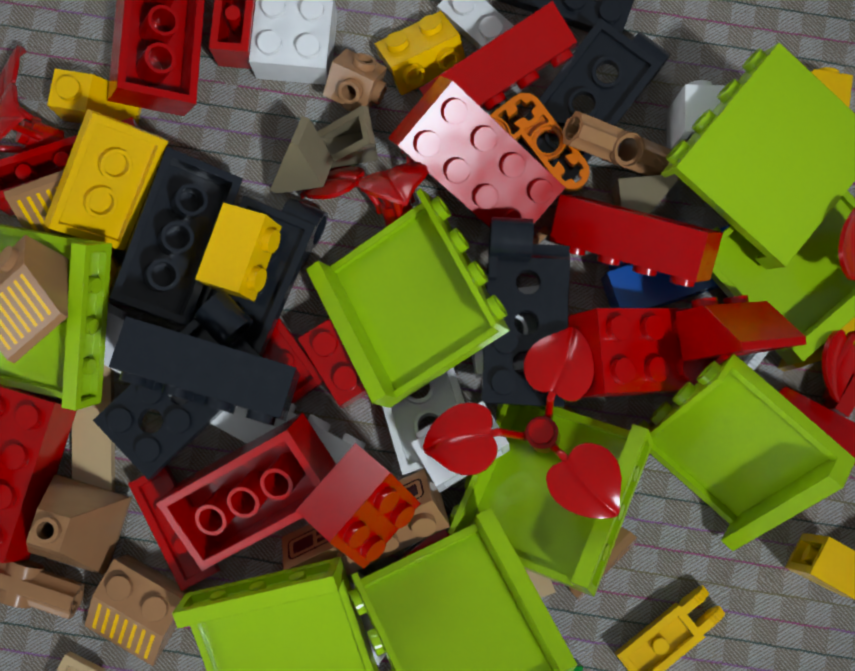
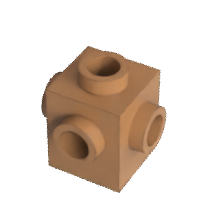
M345 49L331 63L323 96L340 103L343 108L351 112L360 106H368L369 109L374 103L379 105L387 90L388 84L383 82L387 67L377 63L376 59L368 54L355 53Z

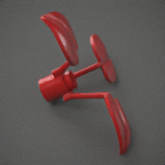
M17 45L13 50L8 62L0 73V141L11 130L17 131L16 142L22 144V146L0 145V152L22 153L64 139L63 130L41 123L42 118L30 114L19 105L15 83L19 70L20 56L27 52L20 45Z
M408 156L406 157V163L385 171L372 173L364 178L362 177L365 175V170L361 167H339L329 171L323 187L303 190L300 196L301 199L304 197L310 199H330L341 196L351 191L354 187H359L372 201L377 214H383L387 227L413 209L412 204L415 203L413 192L426 178L428 169L425 164L414 163Z
M855 208L843 225L838 246L841 269L846 278L851 281H855ZM843 330L833 331L829 335L822 352L824 381L831 398L836 403H840V398L854 371L855 346L853 343L855 341V330L848 332L847 335Z
M569 327L546 336L529 349L524 360L526 380L534 390L548 392L544 416H538L530 420L524 432L502 428L492 429L493 418L490 410L483 405L470 402L461 403L447 409L434 421L427 432L423 444L424 453L448 470L460 475L480 474L492 465L498 453V446L494 439L496 436L528 441L531 447L540 453L552 451L562 462L553 465L548 470L546 483L551 496L560 506L577 515L593 519L614 518L620 513L622 477L620 466L614 455L605 447L593 443L577 445L572 449L569 456L558 446L561 438L560 431L552 420L556 395L565 401H577L588 392L594 377V361L590 346L585 337L576 328Z

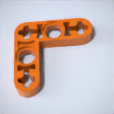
M519 93L490 114L516 141L520 139L524 141L541 165L566 187L565 191H577L586 184L590 174L587 161L578 149L563 144L564 137L561 127L536 96L530 93ZM522 104L524 107L532 105L534 107L531 111L532 119L528 121L525 117L517 120L513 124L514 128L518 131L512 134L508 124L500 117L506 114L510 121L518 114L517 105ZM545 132L554 133L559 139V147L552 153L542 152L537 146L538 137ZM565 149L571 153L564 158L568 165L572 168L578 165L581 168L578 174L580 181L576 183L573 179H568L567 181L562 179L565 169L559 161L554 167L549 163L559 158Z

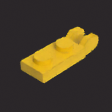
M698 586L684 596L679 604L674 603L614 653L628 671H665L705 638L704 634L722 620L725 612L720 606L710 608L694 623L687 614L703 603L709 595L704 586Z

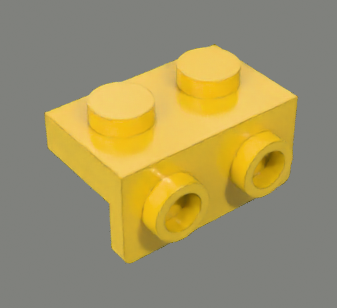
M442 11L425 16L420 21L400 31L393 32L386 38L374 43L379 57L392 74L397 90L401 95L430 82L466 58L458 31Z

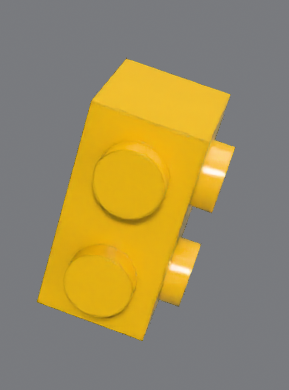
M223 203L195 280L212 289L225 291L228 294L255 302L258 292L263 289L266 283V269L271 255L279 247L282 226L266 214Z

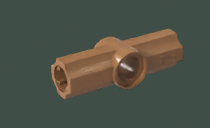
M575 111L566 120L562 130L563 144L644 176L661 175L670 163L666 157L672 149L580 111ZM620 143H622L621 148L618 152V146Z
M31 560L0 563V603L16 608L27 609L33 607L67 619L74 617L85 594L84 583L44 571L45 567Z

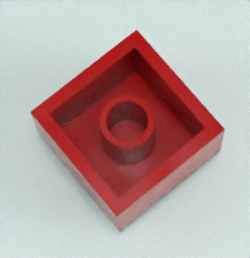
M355 443L296 511L329 543L365 569L370 562L375 561L381 556L385 550L386 543L398 529L403 528L411 521L416 508L421 503L391 472Z

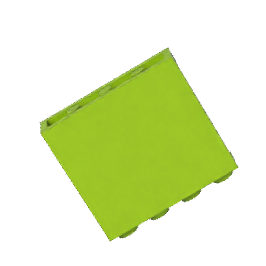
M777 43L766 51H763L761 48L757 49L744 62L742 68L745 70V73L738 81L735 78L731 80L719 92L717 98L721 102L713 111L708 109L695 121L691 127L695 133L687 142L682 140L670 151L666 157L670 163L661 173L665 178L673 174L678 176L760 251L755 260L766 270L786 267L855 181V113L782 44Z
M422 189L416 191L421 200L420 204L333 265L328 266L317 261L306 269L372 404L387 408L396 405L510 331L503 319L508 316L505 307L496 295L490 296L484 286L488 282L485 272L476 261L471 262L465 252L469 249L468 242L457 228L452 229L447 218L451 216L448 207L439 196L433 198Z
M848 190L786 267L766 270L755 260L760 251L732 225L723 231L711 278L728 297L748 295L749 302H769L805 335L807 345L775 350L788 365L806 360L827 341L833 331L840 330L855 317V281L846 278L841 269L838 256L839 239L843 225L855 208V198ZM718 226L713 229L722 232Z
M0 224V253L7 246L13 247L24 235H27L68 258V317L17 362L12 363L8 361L0 351V384L62 399L61 408L74 411L101 403L112 243Z
M734 353L720 365L716 361L711 362L698 376V383L695 386L691 382L686 383L672 399L674 401L673 404L670 405L665 401L651 415L650 423L642 420L638 424V426L647 428L650 431L654 442L650 454L729 523L721 541L732 551L841 490L855 464V458Z
M498 404L496 423L502 429L524 432L530 420L538 416H544L546 407ZM554 407L552 420L556 423L561 436L558 446L568 456L577 445L593 443L608 449L618 461L622 477L619 515L608 519H593L577 515L560 506L553 499L547 488L546 475L553 465L562 462L561 459L552 451L549 453L537 452L528 441L506 437L509 442L510 451L495 459L492 465L482 473L466 477V491L460 505L457 504L450 514L448 533L452 535L475 524L476 514L492 508L526 570L594 597L654 442L647 428L632 424L631 429L627 430L559 407Z
M492 508L476 514L475 524L361 579L358 572L351 575L355 589L349 591V595L358 615L361 616L367 613L373 626L372 629L367 631L368 637L377 656L386 654L392 667L389 671H574L577 666L573 655Z
M341 557L189 592L184 595L172 613L177 629L187 626L191 627L207 671H379L361 616L358 615L349 595V591L352 589Z

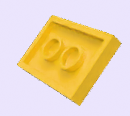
M87 109L43 224L48 229L78 238L112 243V248L125 251L168 141L158 135Z

